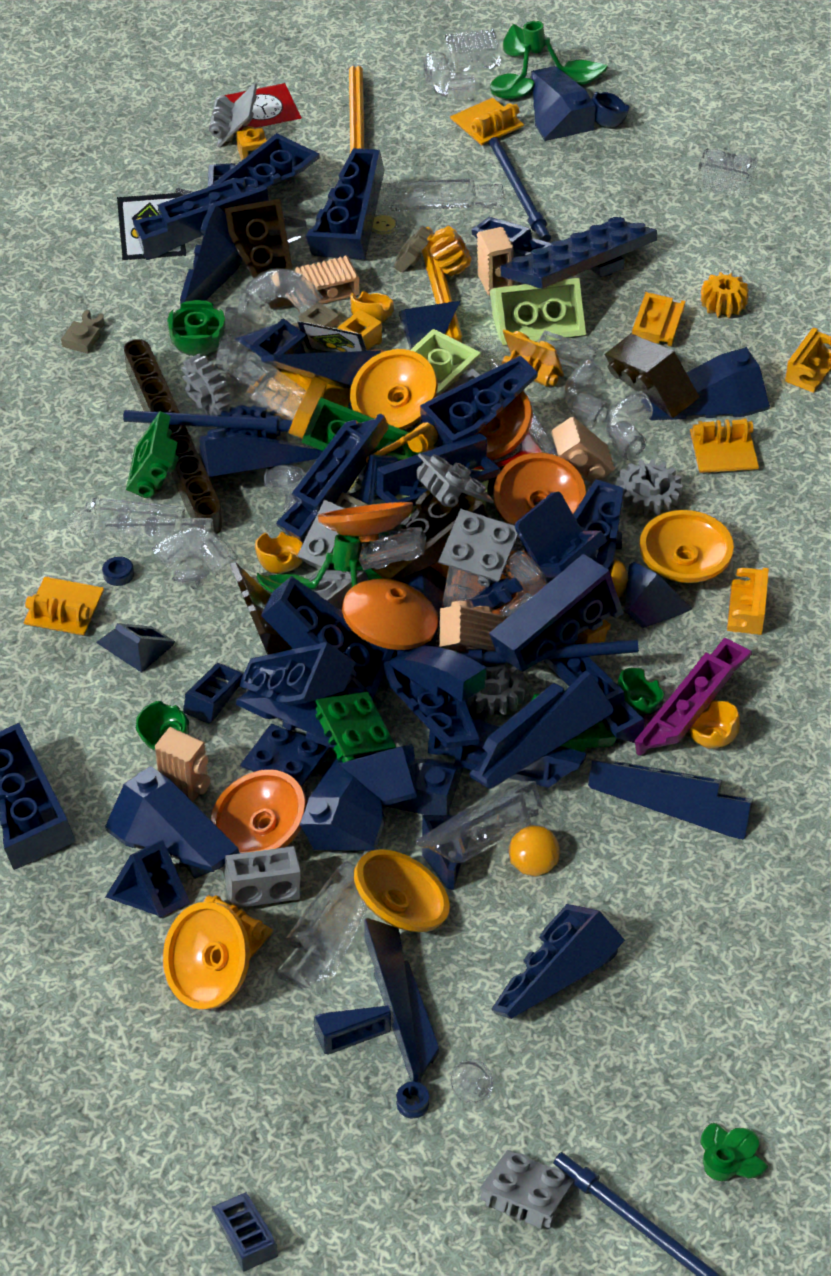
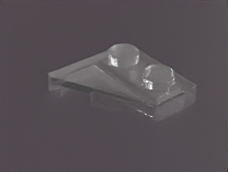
M395 527L389 530L388 534H378L379 540L363 542L359 561L363 570L371 568L381 569L390 563L401 560H414L424 553L426 542L422 527H409L406 529Z

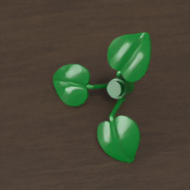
M527 22L523 25V29L513 24L503 40V51L511 56H521L524 54L522 73L520 76L514 73L497 76L491 82L490 90L491 94L505 99L520 98L530 93L534 88V81L525 78L528 69L529 53H539L543 50L544 46L547 47L557 68L579 85L587 84L597 79L607 70L608 64L587 60L568 61L564 67L561 65L550 44V38L545 37L544 24L542 22Z
M340 534L335 536L333 553H326L325 562L316 578L311 582L299 575L277 574L264 576L257 573L259 583L271 593L291 576L311 590L316 589L331 562L334 563V570L342 572L351 571L352 587L358 584L357 571H365L368 580L384 578L370 567L378 553L358 559L360 539L356 536Z

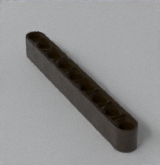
M142 339L128 341L124 346L126 372L143 411L180 413L148 342ZM169 425L168 428L172 430L170 439L177 442L175 455L178 456V462L171 473L197 533L202 536L216 535L222 529L220 501L186 426Z

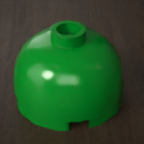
M201 300L184 302L180 304V309L175 312L172 310L167 319L171 342L180 352L186 355H208L214 352L223 341L226 329L224 313L221 309L218 311L213 308V303Z

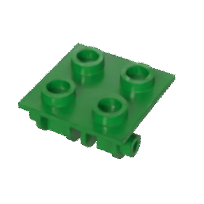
M368 692L322 698L315 701L317 704V714L315 716L320 721L325 736L330 737L328 740L329 744L336 745L333 749L337 755L338 762L344 763L355 760L356 755L396 748Z

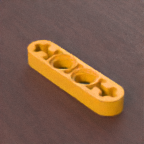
M314 376L296 411L288 432L289 434L303 439L318 401L324 395L328 381Z

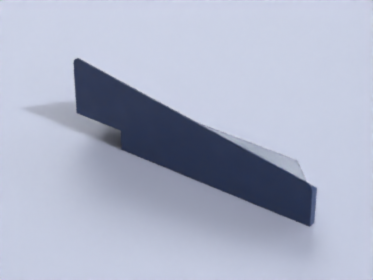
M472 718L479 736V744L446 748L430 731L428 753L455 756L454 765L472 770L485 760L488 753L483 749L487 738L500 727ZM560 746L509 779L549 788L571 771L579 769L586 760V753Z
M592 760L588 786L591 789L729 837L743 840L746 836L753 799L721 794V779L626 762H615L612 764Z
M366 918L364 919V937L374 966V976L384 1005H388L391 1010V1026L410 1081L421 1083L423 1074L430 1063L433 1064L439 1054V1046L409 961H404L399 929Z

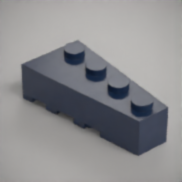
M352 149L338 175L339 180L335 188H331L328 194L326 205L323 209H320L313 229L310 228L306 235L311 256L343 258L346 255L351 259H366L385 172L380 150Z
M582 554L489 633L497 655L523 672L553 655L556 647L562 643L570 645L577 641L578 634L588 628L594 631L603 626L602 620L612 616L616 618L622 615L623 610L609 570L585 554Z
M293 576L288 578L272 592L261 616L293 649L324 642L330 643L356 662L351 673V682L347 687H358L368 692L369 695L375 696L385 673L384 662L390 661L394 649L383 648L362 639L348 626L341 610Z
M20 723L0 731V823L3 830L4 850L13 870L76 842L69 822Z

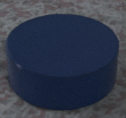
M113 557L103 564V578L110 585L122 586L129 583L134 577L133 563L128 558Z

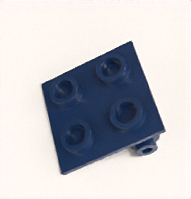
M270 724L242 761L240 767L253 772L259 770H278L292 776L302 787L311 774L314 775L315 772L322 773L325 767V761H322V758L330 747L313 742L301 734Z

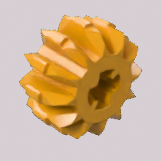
M447 226L434 232L435 234L429 237L428 245L430 251L444 273L453 276L470 266L471 256L469 255V250L455 229Z
M722 272L718 276L710 275L709 279L704 281L701 287L702 306L707 308V313L716 312L717 318L721 314H725L728 318H730L732 313L740 315L741 310L745 309L748 304V284L744 283L740 276L733 277L732 272L729 275H724Z

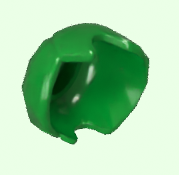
M627 668L621 671L617 685L624 691L625 701L639 715H651L662 707L665 693L659 687L658 680L648 681L645 677V670L642 668Z
M155 701L143 707L136 718V731L147 747L154 751L155 745L169 727L189 735V720L177 705L172 706L162 701Z

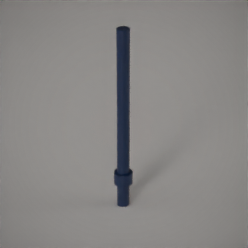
M492 137L489 140V144L528 216V223L532 231L538 234L540 240L550 242L551 235L546 228L547 222L543 214L537 211L499 138Z
M124 410L123 420L124 422L152 423L159 412ZM163 412L171 416L169 425L265 430L266 434H278L279 431L289 432L293 421L282 420L279 416L250 418Z
M638 639L557 646L555 653L544 660L638 653ZM482 649L469 650V653L462 654L481 665L509 663L497 655L496 651L482 652Z
M563 1152L556 1156L553 1164L575 1180L574 1185L585 1194L589 1192L693 1274L696 1276H721L600 1182V1176L589 1167H581Z

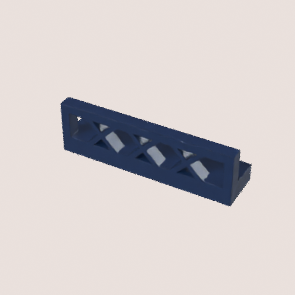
M481 433L421 453L432 457L433 454L438 455L450 465L459 463L470 470L469 476L481 483L496 478L500 474V468L487 457V438ZM415 455L377 468L376 494L385 503L412 502L413 507L416 506L415 503L418 498L428 490L419 488L425 485L417 478V469L424 463L422 459ZM480 466L485 469L482 471L471 470ZM406 495L408 497L398 500L395 496Z

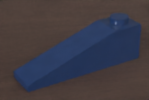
M276 133L210 186L238 178L245 180L247 186L259 188L264 185L269 188L303 172L320 158V154Z
M215 204L210 205L201 226V233H204L202 244H196L193 269L190 268L188 270L180 297V304L193 300L206 301L238 270L241 264L242 257L229 235L226 213Z
M324 642L250 658L239 687L287 706L308 703L345 691V688L351 682V673L356 662L330 643Z
M381 751L356 755L355 758H362L365 756L380 753ZM336 758L309 797L300 826L313 850H376L385 824L381 799L339 764L343 762H338Z
M432 758L415 759L417 797L390 804L386 807L423 815H448L463 767ZM333 763L326 764L321 780Z
M152 766L139 772L135 777L123 784L105 825L106 831L125 846L136 848L138 845L148 847L163 840L168 853L178 857L179 862L211 872L225 864L226 855L240 854L238 847L170 779Z

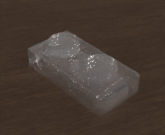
M544 330L537 341L538 343L545 341L555 347L561 366L586 374L597 357L598 347Z

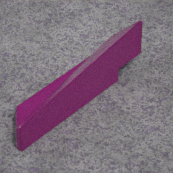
M724 637L711 654L705 652L636 738V754L640 756L650 748L679 743L731 678L734 671L750 658L752 651Z

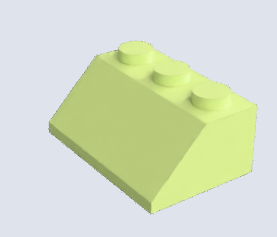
M579 278L564 279L543 289L523 284L498 287L490 290L493 319L501 345H507L503 330L512 333L519 331L533 341L586 335Z
M432 329L411 349V351L427 359L434 369L438 383L436 397L441 395L481 357V352L435 329ZM404 397L399 398L396 402L401 401Z

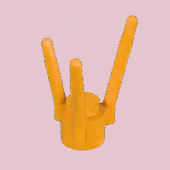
M428 422L422 423L413 431L374 454L386 455L406 443L414 452H426L435 449L433 445L438 441L437 430Z

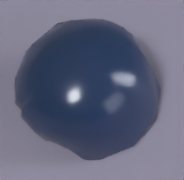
M595 92L592 97V101L596 105L595 121L599 125L611 128L625 121L630 106L625 105L618 96L608 92Z

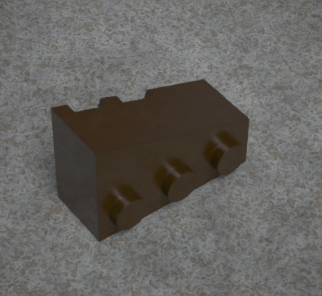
M630 333L604 354L609 362L607 367L616 379H621L672 418L676 417L699 398L676 353L671 349Z

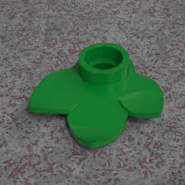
M711 1123L702 1132L700 1143L705 1150L702 1161L706 1174L712 1179L727 1181L734 1175L748 1179L756 1178L768 1169V1165L762 1159L755 1156L760 1140L754 1131L747 1128H735L728 1133L719 1124Z

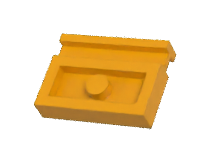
M645 292L632 334L653 343L659 344L660 341L668 342L667 346L672 347L686 301L681 300V303L673 302V298Z

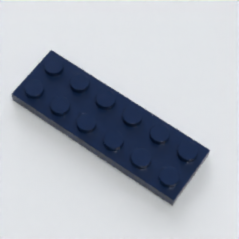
M613 217L601 225L590 226L589 230L573 233L567 239L553 241L550 246L534 249L528 255L512 258L511 262L500 266L501 277L543 289L657 241V230L646 227L644 223H630L622 217Z

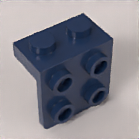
M560 492L550 493L515 523V530L542 578L556 577L582 554L593 558L598 554V549L607 542L602 531H582Z

